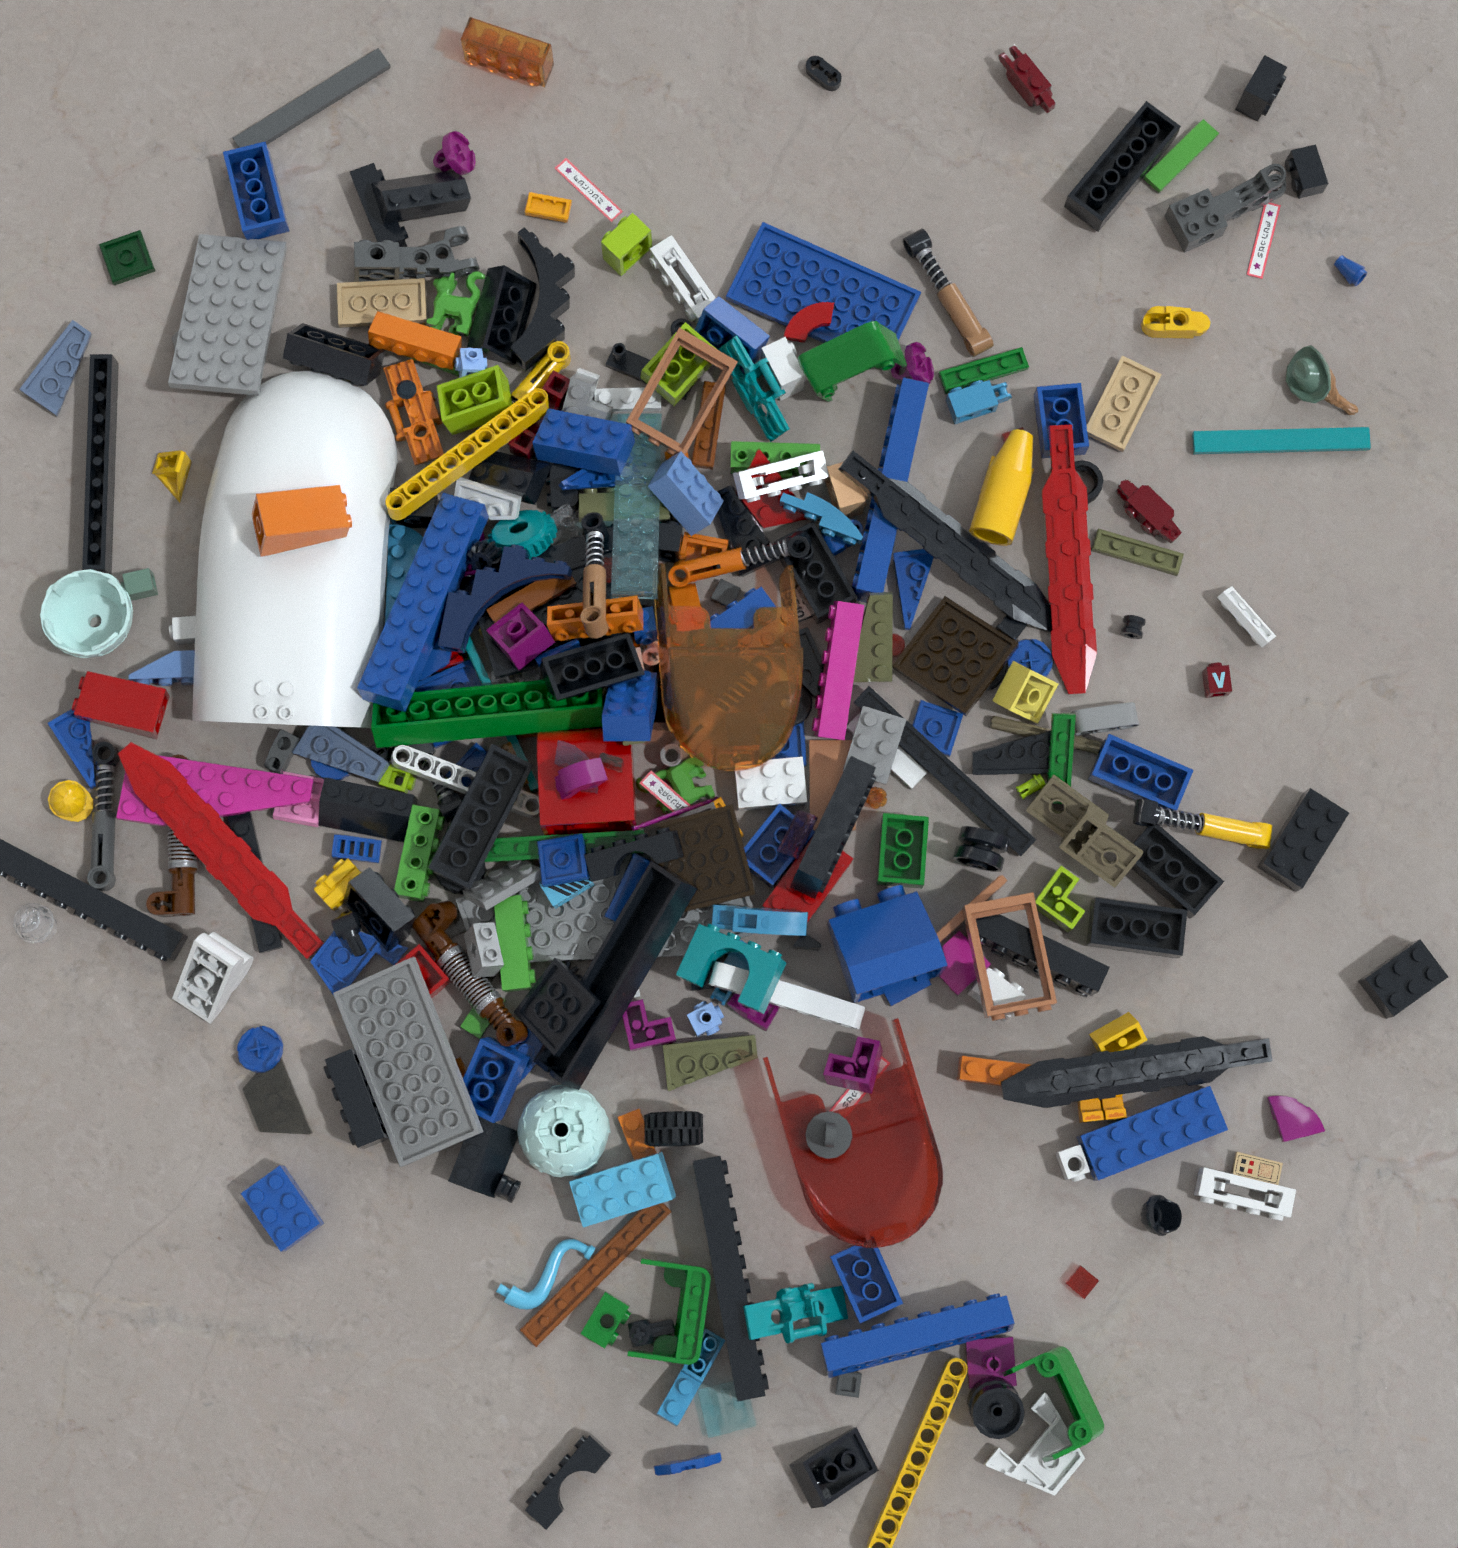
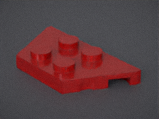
M757 449L747 469L770 464L762 451ZM778 472L767 475H759V473L751 475L752 478L763 476L764 484L783 480ZM762 485L755 486L756 489L763 488ZM788 488L782 489L781 494L768 497L767 493L760 495V500L747 503V499H742L763 528L806 520L804 514L797 511L795 514L784 511L783 506H780V499L783 493L796 497L792 491L789 492Z

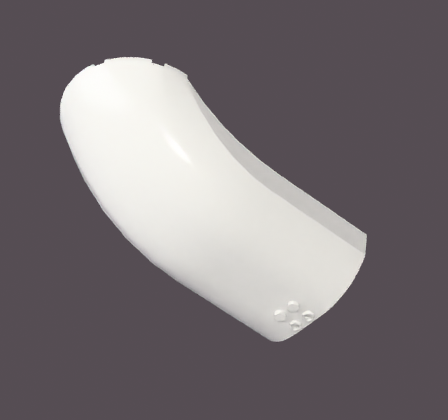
M314 371L290 372L276 376L260 386L259 396L247 395L239 403L226 425L206 497L201 528L197 579L192 721L371 728L373 703L363 700L357 687L384 628L386 564L390 524L385 500L390 494V488L394 486L398 458L395 436L383 410L369 394L347 379H335L329 373ZM340 485L342 493H345L347 497L346 512L351 515L352 528H349L347 537L260 557L251 516L256 494Z

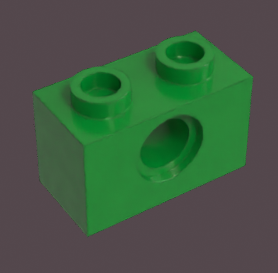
M605 1291L580 1334L604 1349L607 1344L612 1346L619 1333L615 1332L620 1323L625 1325L631 1314L628 1311L630 1305ZM605 1314H609L614 1318V1324L610 1328H606L601 1324V1317Z

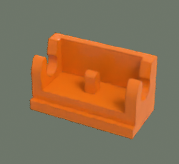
M684 532L680 560L688 561L727 551L728 540L699 534L691 536L688 532Z

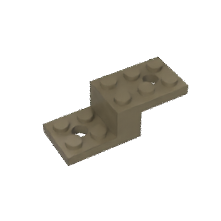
M1054 774L1026 809L1029 814L1062 837L1060 849L1114 888L1143 855L1141 849L1106 825L1109 817L1108 813ZM1059 801L1064 805V809L1057 811L1052 807V803ZM1108 851L1116 854L1117 859L1109 861L1104 857V853Z

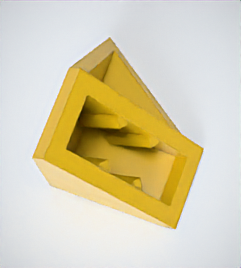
M182 450L158 453L152 474L158 477L180 503L192 461L186 452Z

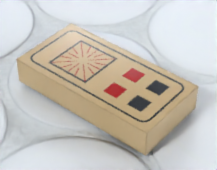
M1235 1152L1231 1174L1279 1185L1283 1163Z

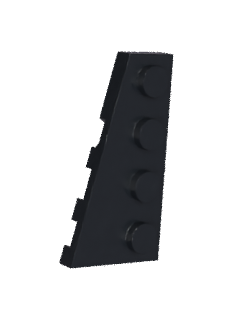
M727 486L717 491L724 500L717 513L730 550L741 547L743 551H747V548L751 550L754 547H762V544L764 546L769 545L771 542L743 500H739L735 488ZM774 557L771 561L766 559L763 563L761 561H758L756 564L750 563L749 566H746V569L738 571L739 575L744 577L781 560V557L779 559Z
M1051 730L972 751V775L1048 773Z

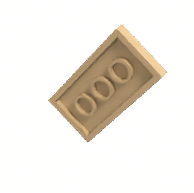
M425 278L337 283L339 328L371 326L377 311L415 323L427 322Z
M1122 356L1087 424L1088 436L1123 452L1162 374Z

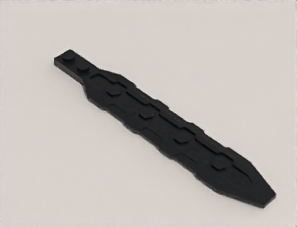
M854 450L849 453L838 470L874 498L883 518L898 530H903L924 547L926 552L935 559H940L959 574L960 579L983 593L993 601V605L1012 620L1049 633L1052 631L1051 605L1035 582L1020 570H1015L996 555V552L991 547L977 540L962 528L957 520L949 514L943 513L909 482L890 479Z
M1200 1036L1181 1039L1180 1042L1148 1044L1136 1046L1135 1049L1115 1052L1102 1051L1092 1053L1089 1056L1038 1061L1001 1081L1003 1100L1051 1108L1070 1105L1071 1102L1095 1098L1102 1100L1115 1098L1116 1095L1140 1091L1147 1093L1172 1086L1211 1083L1228 1068L1271 1062L1273 1060L1269 1038L1222 1044Z

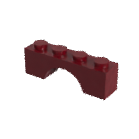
M554 370L542 389L548 394L549 409L561 411L570 379ZM544 416L509 441L510 453L528 459L533 458L535 450L532 442Z

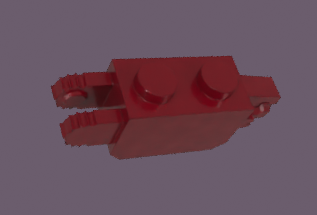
M1014 45L1009 48L1010 54L1015 59L1013 62L1004 52L998 55L1001 64L1007 70V79L1028 106L1040 105L1046 113L1055 108L1056 103L1051 97L1053 95L1051 92L1052 85L1026 53L1022 54L1018 47Z
M1125 479L1120 482L1116 491L1118 496L1125 502L1123 507L1126 514L1130 518L1136 519L1147 534H1152L1154 537L1159 535L1169 543H1173L1182 533L1172 520L1174 509L1149 485H1142L1138 489L1129 480Z

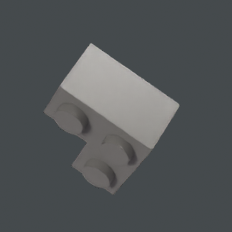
M578 372L571 377L562 411L610 420L613 407L592 400L598 379Z

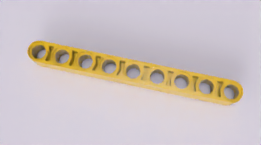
M540 388L531 390L391 492L385 500L389 516L394 520L406 518L545 416L549 409L546 391ZM537 401L542 402L541 404H535ZM525 414L523 417H518L517 415ZM501 427H508L504 430L499 429ZM486 439L490 440L489 442H486V443L482 442L483 440H486ZM467 452H471V453H472L471 455H468V456H467V455H464V454L467 453ZM449 465H454V466H455V467L450 468V469H449V468H446V467L449 466ZM431 478H436V479H437L436 481H433V482H430V481H429V479H431ZM414 491H419L416 495L411 494ZM396 504H400V505H401V506L398 507V508H393V506L396 505Z
M950 1357L944 1363L868 1539L867 1548H872L876 1542L883 1543L885 1548H892L967 1374V1364L959 1357ZM956 1361L960 1362L962 1366L961 1372L957 1375L951 1374L950 1365ZM944 1384H950L952 1387V1393L948 1397H943L940 1394V1388ZM935 1406L941 1407L943 1411L939 1419H933L930 1415L931 1409ZM924 1429H931L933 1431V1437L930 1441L925 1442L921 1439V1432ZM916 1451L923 1453V1460L919 1464H914L911 1461V1455ZM905 1474L913 1475L914 1481L912 1485L903 1486L901 1484V1479ZM902 1497L904 1505L900 1509L893 1508L891 1505L893 1498ZM890 1519L894 1521V1528L888 1532L882 1530L883 1521Z

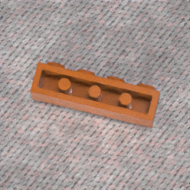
M377 311L368 331L369 345L377 349H385L397 355L408 356L420 362H428L440 368L451 370L454 369L455 357L459 356L462 346V336Z
M638 596L606 599V621L609 629L605 635L624 632L632 633L643 630V609ZM583 602L547 607V627L554 641L589 638L580 618L583 611Z

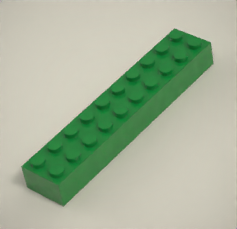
M536 680L414 692L406 712L373 703L371 730L376 748L602 727L605 691L604 688L556 701L547 689L545 681Z

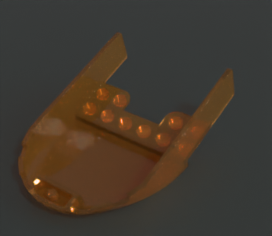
M660 563L653 574L664 717L670 732L674 734L680 743L679 746L692 758L699 759L709 767L725 771H744L756 768L774 758L786 745L792 734L798 713L803 679V648L800 646L793 565H788L779 576L781 607H762L756 610L753 616L754 629L711 628L709 613L704 608L669 605L665 563Z

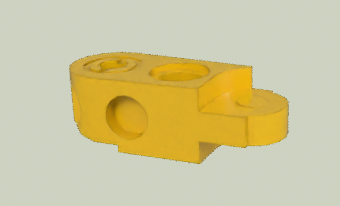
M1154 306L1146 312L1141 322L1144 334L1152 338H1194V336H1201L1206 333L1210 327V319L1203 312L1191 311V308ZM1173 320H1179L1182 326L1176 325Z

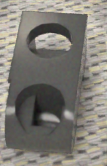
M280 729L268 752L264 767L275 773L283 774V771L285 772L294 755L292 752L301 738Z

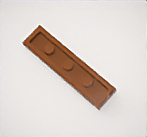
M704 381L700 409L716 382ZM726 384L696 435L692 464L696 468L714 469Z
M572 576L571 580L549 579L535 581L486 609L493 623H496L522 602L532 612L577 586V583Z

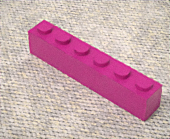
M834 601L833 605L829 607L828 618L831 619L830 628L827 627L825 633V641H828L827 650H824L822 654V664L825 665L824 672L820 673L818 685L821 686L820 695H817L815 701V708L818 709L817 718L814 717L812 722V731H815L814 736L845 740L865 605Z

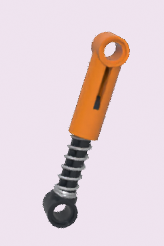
M796 531L781 542L769 543L767 546L762 544V547H754L751 550L747 548V551H743L740 547L688 561L679 560L672 565L668 579L672 585L683 587L691 582L744 570L750 563L756 564L758 561L763 563L764 560L768 559L771 561L774 557L779 559L782 555L784 557L789 555L802 558L810 550L812 544L811 537L804 531ZM802 540L805 543V547L802 549L795 547L794 541ZM675 570H683L686 573V577H678Z

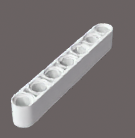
M405 745L396 747L391 755V762L396 768L464 794L469 787L462 785L461 778L467 776L473 780L476 774L474 771ZM398 752L406 753L408 761L399 762L396 754ZM426 760L430 768L423 771L419 769L418 762ZM440 769H448L451 772V777L449 779L442 778L439 773ZM521 790L510 811L527 818L535 817L540 812L539 797ZM533 801L537 807L536 811H528L525 806L526 802Z
M715 962L709 985L741 995L748 979L749 971L725 963ZM780 980L769 1004L856 1030L860 1029L866 1008Z

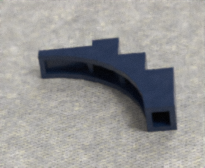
M512 544L511 547L504 546L499 573L496 569L484 567L483 570L476 569L471 595H469V592L456 590V593H448L438 646L442 650L465 653L469 637L478 620L486 612V609L499 598L517 587L535 581L549 579L571 580L572 570L566 562L555 560L554 563L545 562V559L539 557H532L530 560V555L523 546Z

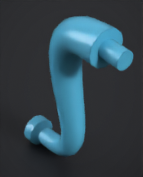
M576 1239L563 1240L552 1250L543 1273L532 1291L525 1292L514 1285L512 1289H509L500 1284L496 1292L506 1297L504 1303L523 1310L536 1308L548 1297L565 1252L574 1249L583 1253L584 1258L589 1260L596 1247L593 1245L587 1246Z

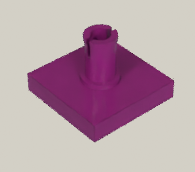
M1013 1337L983 1338L965 1343L969 1389H972L980 1380L992 1376L1004 1378L1013 1386H1017L1016 1372L1005 1377L1002 1372L1015 1366Z

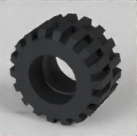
M696 1111L651 1112L644 1115L645 1144L653 1147L696 1146L702 1144L703 1114Z

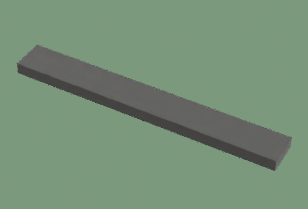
M379 48L233 137V140L239 148L261 142L269 144L387 71L391 66Z

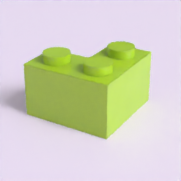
M1060 866L1037 896L1035 902L1037 911L1069 933L1085 913V910L1067 898L1080 879L1063 866Z

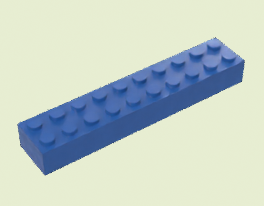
M903 377L902 384H897L888 422L889 426L887 427L883 444L886 447L882 449L878 470L890 479L908 482L929 387L927 382ZM873 497L871 498L869 508L874 510H869L865 529L869 531H864L860 548L864 553H859L855 570L860 573H855L852 584L857 601L867 603L869 593H881L884 591L897 528L883 518Z
M446 493L442 494L357 687L363 700L406 712L441 630L448 593H456V590H458L469 565L467 563L469 558L467 553L473 547V544L479 542L489 516L485 504Z

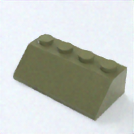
M619 487L606 488V492H597V488L584 489V493H579V522H581L585 515L591 512L600 513L604 521L670 519V511L652 491H642V487H628L629 491L620 492Z

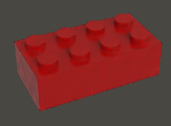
M811 840L762 905V908L808 912L807 924L854 859L842 851L824 892H818L815 899L790 888Z

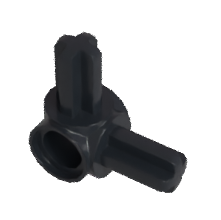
M345 910L337 918L331 920L337 937L347 940L355 957L367 952L359 935L361 924L354 911L349 912Z
M644 1319L627 1324L632 1347L651 1344L654 1341V1337L675 1332L672 1319L654 1323Z

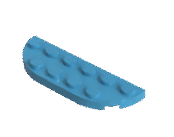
M395 524L389 525L385 623L423 539L415 530Z

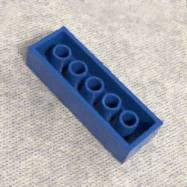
M1207 1086L1092 1130L1076 1138L1079 1145H1081L1093 1180L1098 1181L1227 1131L1228 1128L1211 1086Z

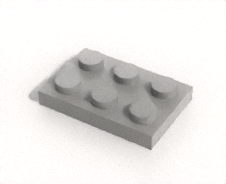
M863 706L843 772L850 757L853 756L876 767L873 776L877 777L875 781L886 785L907 719Z
M525 860L509 861L501 869L493 870L484 879L475 881L470 890H463V894L467 900L488 910L541 878L540 868Z

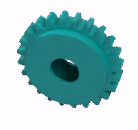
M522 510L519 511V516L515 520H500L491 529L492 533L488 534V540L490 543L495 541L497 547H502L501 553H503L504 546L511 547L512 544L523 546L530 555L529 559L542 554L548 549L550 544H553V539L557 537L556 533L558 530L554 519L550 514L546 515L545 511Z

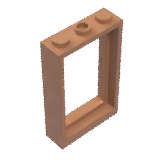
M679 328L629 415L626 424L632 425V432L639 436L642 433L647 436V441L657 447L661 444L668 448L666 452L674 456L680 451L685 455L738 361ZM679 346L723 370L681 444L638 420Z
M1034 892L964 905L962 910L985 1018L991 1017L992 1021L1005 1019V1014L1014 1013L1015 1017L1029 1014L1028 1010L1037 1008L1038 1012L1052 1010L1051 1006L1055 1005L1057 1000ZM1026 910L1044 997L994 1006L976 919Z

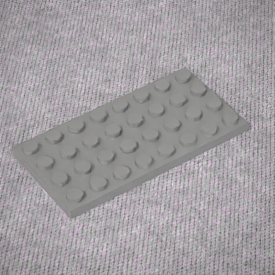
M199 234L168 380L170 388L259 396L287 251L286 242L259 239L246 240V238Z
M415 957L404 960L333 993L400 1167L484 1132Z

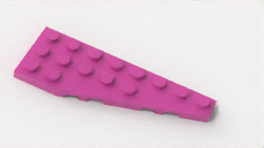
M158 755L174 765L188 780L187 783L219 813V817L245 814V812L257 810L263 811L269 808L310 803L314 783V779ZM125 772L116 816L117 820L163 827L168 826L156 812H152L135 794Z

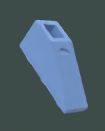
M195 650L173 651L129 674V680L147 685L158 683L159 686H172V683L181 682L182 685H194Z

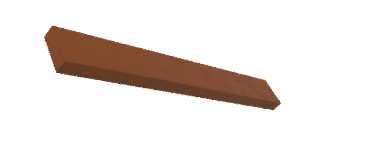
M664 1203L639 1210L520 1331L537 1347L672 1211Z

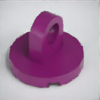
M458 131L449 132L443 137L442 149L435 154L433 165L442 172L453 169L460 175H466L475 169V153L469 149L468 145L470 143L463 134Z
M919 342L907 345L904 357L907 363L906 370L902 375H899V370L902 366L895 363V366L891 368L892 376L902 382L904 377L930 384L934 377V368L931 358L926 357L924 353L926 348Z

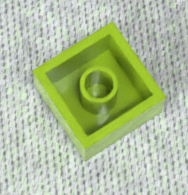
M634 213L628 217H623L612 232L608 231L602 237L603 260L622 276L652 248L651 230Z

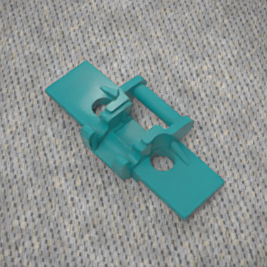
M738 336L733 337L718 350L738 361L731 373L733 385L751 415L754 414L765 436L772 442L790 430L775 402L786 392L784 389H781L770 370L767 358L754 364ZM740 365L744 368L745 375L741 372ZM761 375H764L771 388L768 392L762 391L756 381ZM762 404L766 407L767 414L763 411Z
M813 1283L803 1284L796 1288L787 1287L777 1291L776 1299L743 1306L749 1340L783 1333L784 1341L789 1344L800 1338L814 1335L825 1336L827 1334L826 1323L848 1319L842 1285L810 1292V1289H814ZM774 1310H777L780 1314V1320L777 1324L771 1319V1314ZM809 1318V1327L793 1329L794 1321Z

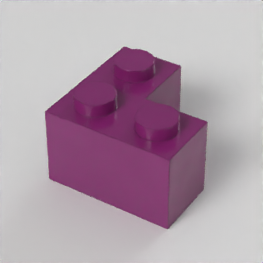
M643 999L632 1001L623 1015L631 1052L676 1042L671 1017L648 1022Z
M858 1036L852 1058L829 1053L823 1074L826 1083L872 1094L883 1053L881 1042Z

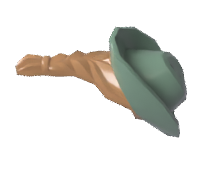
M1312 345L1305 346L1293 356L1287 366L1286 382L1294 395L1302 401L1311 403L1325 400L1338 408H1342L1347 415L1358 413L1357 406L1339 394L1336 388V378L1325 358Z

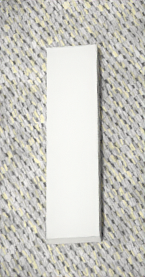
M861 712L847 725L846 729L853 736ZM898 746L891 771L912 790L927 774V771Z

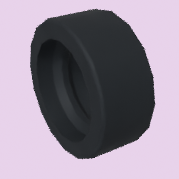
M1075 461L1076 471L1087 472L1094 479V488L1087 494L1089 504L1097 498L1102 490L1104 481L1102 472L1089 461Z

